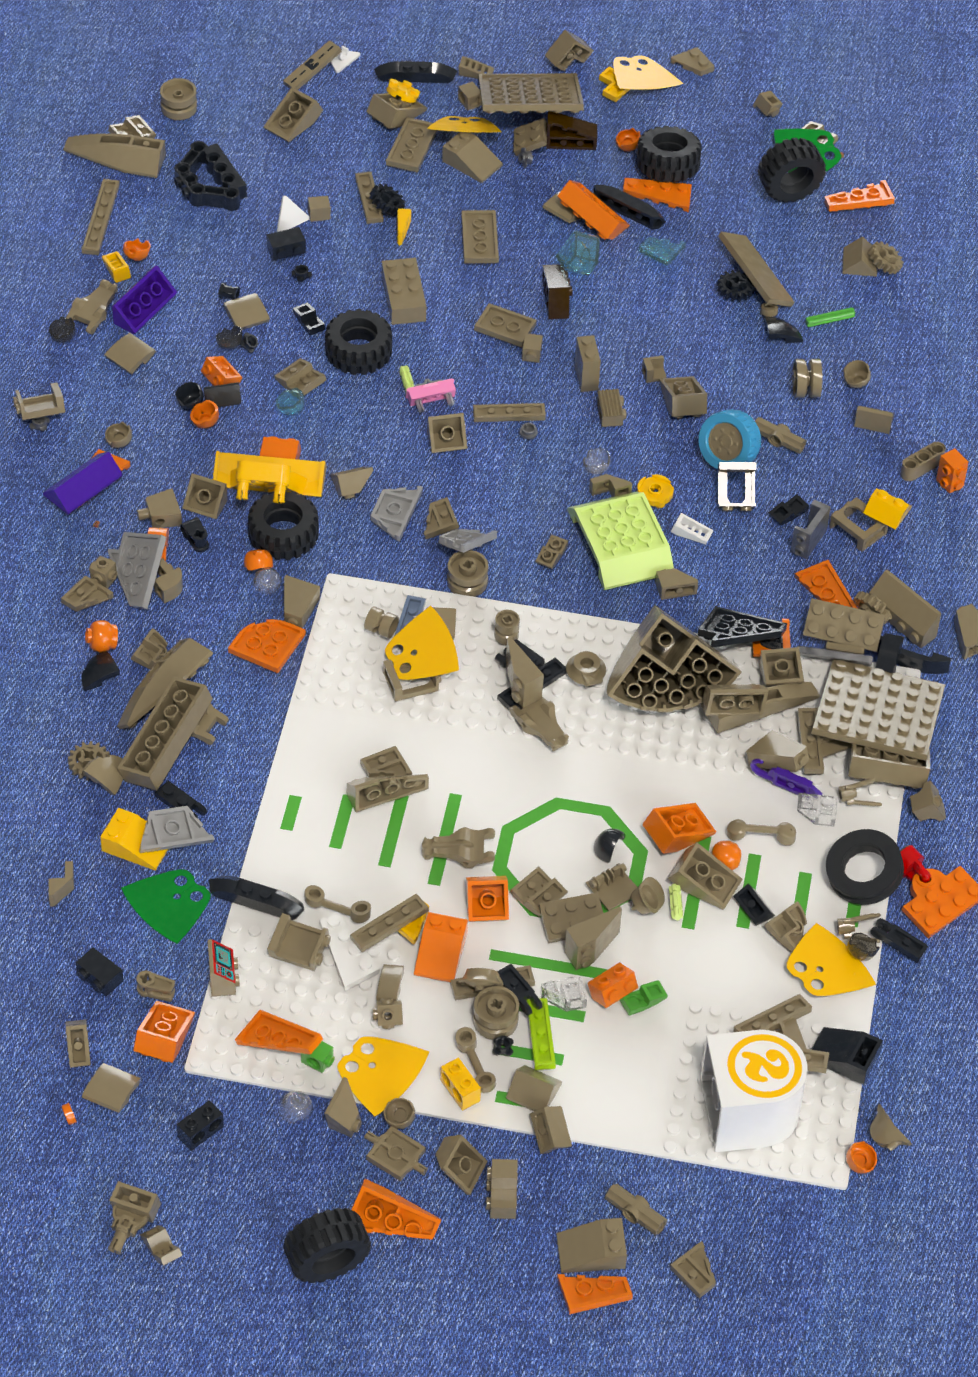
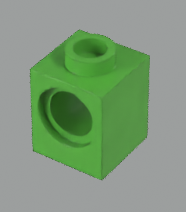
M323 1041L312 1054L301 1053V1063L321 1073L327 1067H331L335 1056H333V1046Z

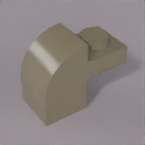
M162 558L157 571L160 577L155 579L154 591L165 604L181 594L183 579L181 568L174 569L171 564H168Z

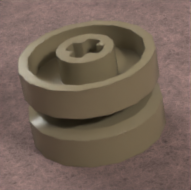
M174 78L162 84L160 87V99L163 115L173 120H184L196 113L197 94L194 83L187 79Z
M794 359L792 370L794 398H804L807 391L811 398L821 397L822 364L820 359H810L808 366L805 359Z
M469 550L464 553L456 552L449 558L447 564V584L452 593L476 597L486 590L489 566L485 556L477 551Z
M500 986L487 987L480 991L474 1002L473 1023L475 1029L480 1035L488 1039L512 1035L517 1029L519 1020V1001L517 996L511 990Z

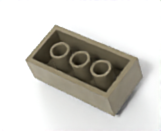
M416 258L382 261L381 276L391 324L425 322L427 306Z

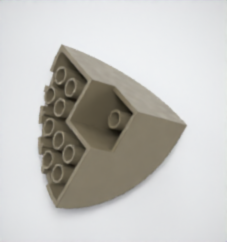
M654 605L618 659L607 685V695L622 704L644 711L673 712L674 710L698 706L704 702L705 685H730L742 671L720 652L711 647V645Z

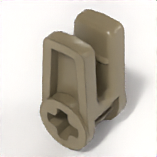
M147 970L138 973L136 978L137 993L140 996L168 1002L173 1000L175 996L174 980Z

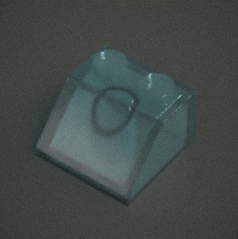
M574 230L555 257L565 270L589 276L598 264L600 238Z

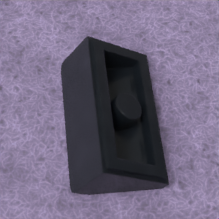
M239 382L203 388L204 401H213L218 407L241 404Z
M749 883L733 896L756 926L775 916Z

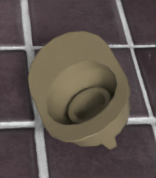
M647 877L632 892L633 906L631 910H637L641 914H655L665 902L664 891L656 879Z

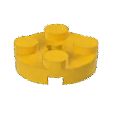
M390 79L386 89L391 96L396 98V95H398L402 101L409 103L416 102L420 91L413 88L412 83L406 80L402 83L395 79Z
M654 474L649 478L645 476L639 481L637 492H644L650 506L663 508L673 498L674 487H672L671 481L667 477Z

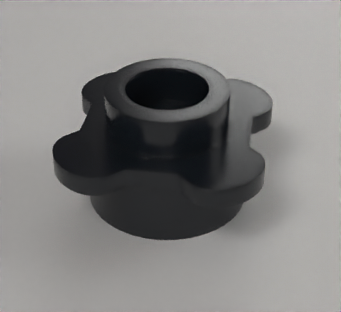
M298 265L295 267V270H292L291 275L295 276L297 281L302 282L306 278L312 277V272H309L306 265Z
M244 333V338L239 342L240 346L247 349L248 353H253L254 348L258 345V340L253 334Z
M499 1036L493 1039L495 1044L493 1049L494 1055L505 1054L511 1056L513 1054L512 1045L514 1041L512 1038Z

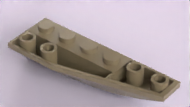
M126 134L72 136L67 138L63 148L68 153L124 173L154 178L158 177L166 156L165 140Z
M191 638L179 640L155 663L142 679L125 707L117 727L119 729L134 727L137 721L157 704L173 676L185 680L192 678L197 673L196 670L209 662L208 658L213 652Z
M812 682L767 687L769 693L763 715L706 716L718 734L818 699L820 694ZM703 702V703H700V706H701V708L703 709V711H704V713H705L704 702Z

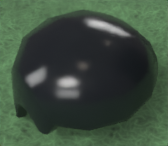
M195 382L184 383L175 392L179 405L185 410L193 409L196 404L202 403L204 398L202 389Z

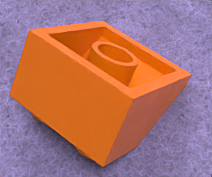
M466 877L468 921L509 920L507 877Z

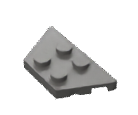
M417 486L415 490H406V487L383 489L371 513V521L395 540L400 541L423 492V487Z
M455 529L439 536V544L464 553L496 539L497 531L491 530V532L484 534L480 533V530Z
M188 806L149 811L139 853L212 843L214 836L207 833L202 827L203 823L194 816V813Z

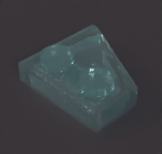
M648 237L639 246V252L668 266L685 248L686 242L680 241V244L670 243L669 239Z

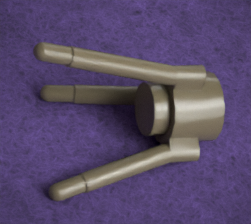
M875 778L866 779L851 785L839 786L838 791L841 802L846 801L847 805L882 806L880 802L854 800L857 797L856 788L875 783Z
M871 913L852 918L837 919L838 934L844 935V939L880 943L879 939L854 935L851 932H855V922L880 917L881 914Z

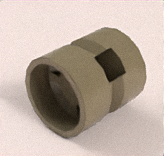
M373 606L366 616L364 628L373 633L378 631L379 635L390 639L397 629L399 617L390 612L384 614V610Z
M502 610L495 617L494 637L502 645H507V638L510 636L513 640H518L520 618L515 611Z

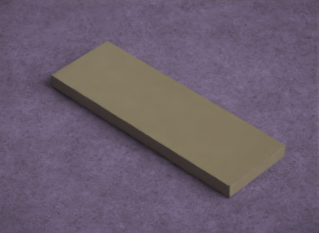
M721 231L719 234L720 240L765 302L792 307L795 303L747 236Z

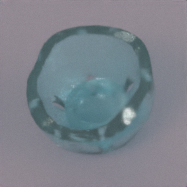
M298 388L285 390L276 399V406L279 412L288 416L298 414L305 404L304 394Z

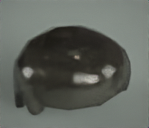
M61 316L49 326V334L56 342H68L75 336L76 326L71 317L67 319Z
M236 325L233 326L232 330H227L225 327L221 333H217L215 336L218 346L229 350L237 348L243 339L242 329Z
M861 932L854 933L847 942L850 954L853 958L860 961H869L877 954L880 948L877 947L876 939H871L868 935Z

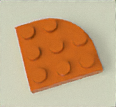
M267 619L266 622L258 624L254 622L238 633L229 645L228 653L279 673L306 635V630L282 620Z

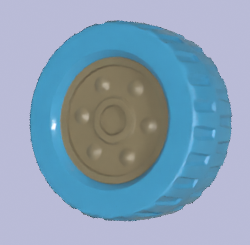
M734 409L723 410L711 415L701 426L699 432L700 451L704 459L716 469H718L719 462H752L760 451V430L753 418L745 412Z

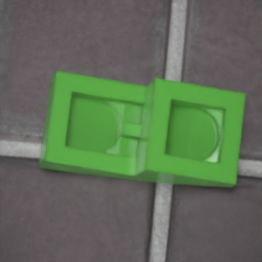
M657 980L641 985L639 990L629 993L620 999V1002L630 1016L662 1002L668 995L660 981Z

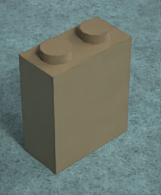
M594 335L576 337L574 367L581 392L598 391L601 360Z

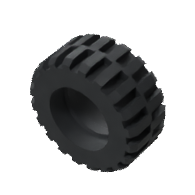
M658 126L654 129H648L639 138L636 163L644 175L646 174L647 177L654 178L656 181L661 180L668 183L669 181H685L693 177L700 168L702 145L698 137L691 131L688 132L687 129H680L676 126Z
M791 138V140L786 139L782 143H776L772 149L769 148L767 150V154L762 156L759 163L758 176L771 198L784 203H788V201L796 202L798 199H804L808 194L810 196L815 189L819 188L820 183L824 180L826 165L817 147L811 141L803 138Z
M356 309V311L347 310L346 313L342 312L337 315V318L334 317L326 327V356L335 368L341 369L344 373L350 372L351 375H366L368 372L374 373L376 369L380 370L384 367V364H387L392 356V328L385 318H381L378 313H372L370 310L361 311V309ZM362 339L369 341V343L355 345L348 343V341Z
M287 490L285 491L284 504H280L279 501L278 503L273 502L274 491L269 495H263L261 500L257 499L248 514V535L252 546L256 549L269 551L275 560H291L293 557L299 558L301 554L305 555L309 552L310 548L312 549L315 546L319 536L318 511L313 502L309 499L307 500V497L302 494L297 495V492L291 491L290 493ZM279 521H289L296 524L295 527L290 529H276L270 525Z
M335 1208L334 1210L328 1209L322 1213L313 1214L312 1217L305 1218L300 1224H296L293 1230L288 1232L284 1240L283 1249L296 1278L303 1282L315 1283L318 1281L320 1283L328 1279H335L337 1276L344 1275L349 1270L355 1269L368 1256L371 1241L358 1213L348 1208L343 1210Z

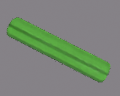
M853 307L809 316L806 317L805 323L807 327H813L855 317V310Z

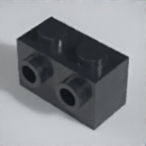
M300 227L266 234L267 249L273 261L306 253V240Z
M94 947L76 961L77 976L82 981L86 980L96 992H101L105 996L110 994L124 981L123 970Z

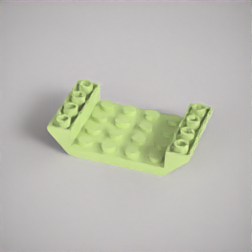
M632 492L567 508L573 523H579L599 566L598 577L604 590L656 578V571L674 568L670 546L644 492Z

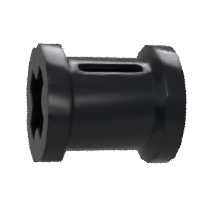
M222 282L218 295L220 298L237 299L240 295V287L228 286Z

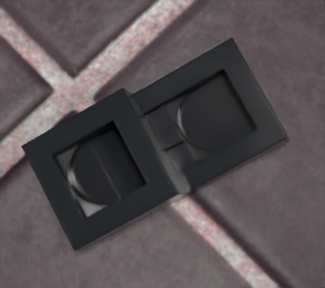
M309 303L292 308L296 318L309 335L326 330L325 323L317 317L316 310Z
M796 494L786 503H779L768 514L778 524L783 525L799 517L810 508Z
M884 634L876 668L882 669L885 672L896 673L898 656L901 655L904 636Z

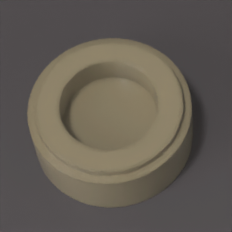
M763 303L760 312L764 316L773 317L778 314V306Z

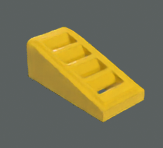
M398 209V245H402L410 226L411 209Z
M118 251L101 256L116 283L131 278L129 266Z

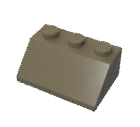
M756 684L705 685L703 694L705 715H763L769 690L764 685Z

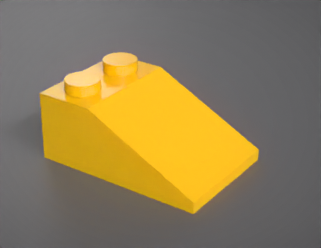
M876 488L863 513L896 530L911 510L912 505L888 494L885 490Z
M121 808L116 810L100 837L103 852L155 871L168 849L139 853L146 820L135 813Z

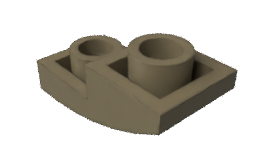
M551 534L546 546L542 547L535 562L553 569L569 544L568 540Z
M383 965L376 1001H381L382 998H393V1001L398 1000L404 966Z

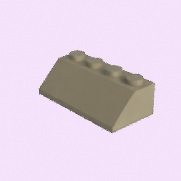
M885 570L869 592V595H876L877 598L886 604L885 609L889 610V614H891V618L887 622L893 625L898 632L909 638L913 644L922 648L937 637L941 612L889 570Z
M857 744L851 745L848 776L855 779L875 778L874 782H886L896 786H910L914 789L923 788V783L928 781L930 749L927 759L924 761Z

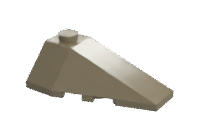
M428 774L355 779L347 783V796L355 812H359L429 789Z

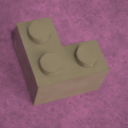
M564 30L545 56L555 67L565 71L574 59L585 63L594 50L583 39Z
M492 1159V1166L487 1167L486 1191H491L490 1197H486V1210H490V1218L516 1219L518 1160Z

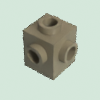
M99 556L89 567L91 579L107 589L117 578L116 562L109 558Z
M382 998L381 1001L376 1002V1008H372L373 1020H377L378 1026H382L383 1029L394 1028V1025H403L401 1000L393 1001V998Z

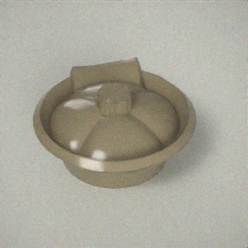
M583 651L568 660L566 671L573 681L588 687L602 684L606 674V666L595 653Z
M469 968L466 970L463 978L459 980L461 985L474 987L475 991L478 992L487 987H503V981L499 973L487 968Z

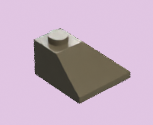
M363 466L330 474L338 496H344V499L355 497L356 493H360L372 474L373 467Z
M343 1077L324 1114L330 1129L352 1138L354 1132L357 1133L359 1131L362 1121L348 1079Z
M462 1135L444 1137L436 1152L440 1168L467 1195H470L488 1161Z

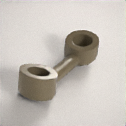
M736 819L727 826V837L735 841L744 838L746 832L776 834L778 842L785 846L792 845L796 840V829L788 822L780 823L778 826L746 824L743 820Z
M310 885L305 889L304 899L310 907L318 908L322 906L350 916L351 920L355 923H364L371 916V904L367 901H357L349 908L324 899V891L319 886Z
M469 1027L460 1028L455 1036L457 1047L461 1052L467 1053L477 1074L475 1081L481 1087V1092H491L496 1087V1078L494 1074L484 1072L475 1052L477 1046L476 1033Z

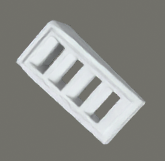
M683 513L680 514L671 530V533L705 545L713 532L712 529Z

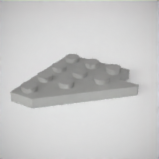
M124 532L119 550L108 549L111 560L116 562L117 576L129 606L148 609L167 537L157 534Z

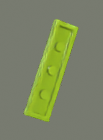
M539 998L543 1004V1008L539 1010L528 999L526 1002L532 1009V1014L528 1016L534 1068L535 1070L556 1069L547 998Z

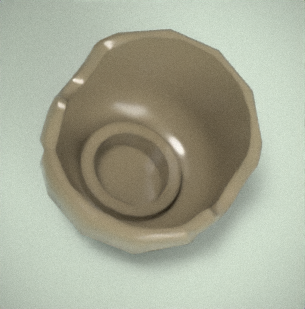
M862 360L849 362L844 367L846 384L852 388L866 386L871 379L869 365Z
M122 421L119 424L116 423L109 426L105 432L106 442L114 448H123L128 445L132 440L130 425H126Z
M394 1098L387 1103L383 1111L384 1119L389 1126H393L396 1129H405L415 1119V1108L412 1102L405 1098Z

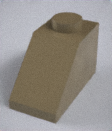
M675 568L656 571L655 584L661 600L697 594L698 579Z
M86 1019L66 1021L70 1067L91 1065Z

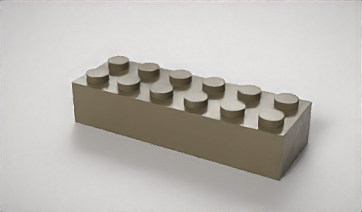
M173 676L117 767L125 782L156 791L159 789L213 699L206 685Z

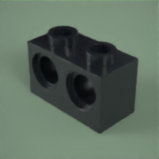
M210 1100L176 1124L177 1137L192 1151L224 1127L223 1113Z

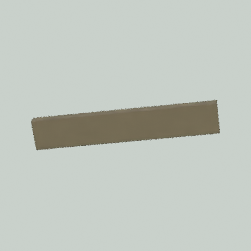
M102 180L82 246V254H100L120 187L119 180Z

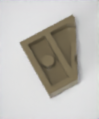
M698 47L672 56L670 60L672 64L677 62L683 65V69L692 71L699 76L713 72L715 66Z
M447 497L430 503L429 515L426 520L427 527L424 530L425 539L459 528Z
M85 575L61 597V603L76 612L112 599L114 596L111 590Z
M396 746L360 759V764L368 777L412 775V771Z
M702 1241L670 1265V1269L698 1298H701L716 1285Z

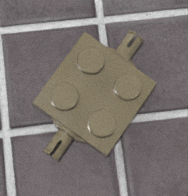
M393 1126L380 1137L370 1131L365 1134L364 1139L374 1144L373 1148L366 1155V1160L397 1180L402 1181L407 1173L413 1169L422 1175H425L428 1167L418 1162L426 1152V1147Z

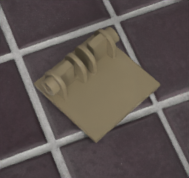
M624 863L616 864L615 867L603 871L600 875L592 877L591 880L585 883L593 893L598 892L601 903L608 911L630 900L632 892L638 888L625 873L627 868Z

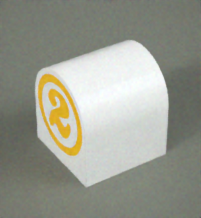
M752 1030L706 1036L700 1082L715 1152L773 1146L787 1139L795 1130L799 1120L807 1077V1061L801 1048L789 1037L770 1030Z

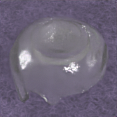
M602 448L589 450L587 457L583 458L584 469L594 475L603 474L611 465L609 451Z
M270 567L260 568L254 575L252 585L255 586L258 593L261 592L268 595L275 593L280 588L282 579L275 569Z
M301 1091L287 1093L279 1105V1114L283 1120L292 1124L298 1120L305 1121L313 1110V1102L310 1097Z

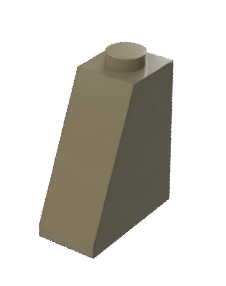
M285 575L284 620L303 628L320 600V586Z
M971 603L956 610L954 619L959 647L964 660L978 654V610Z
M771 730L746 751L749 766L753 759L764 761L763 764H756L759 768L771 769L773 767H780L791 772H797L809 762L807 746L774 730Z

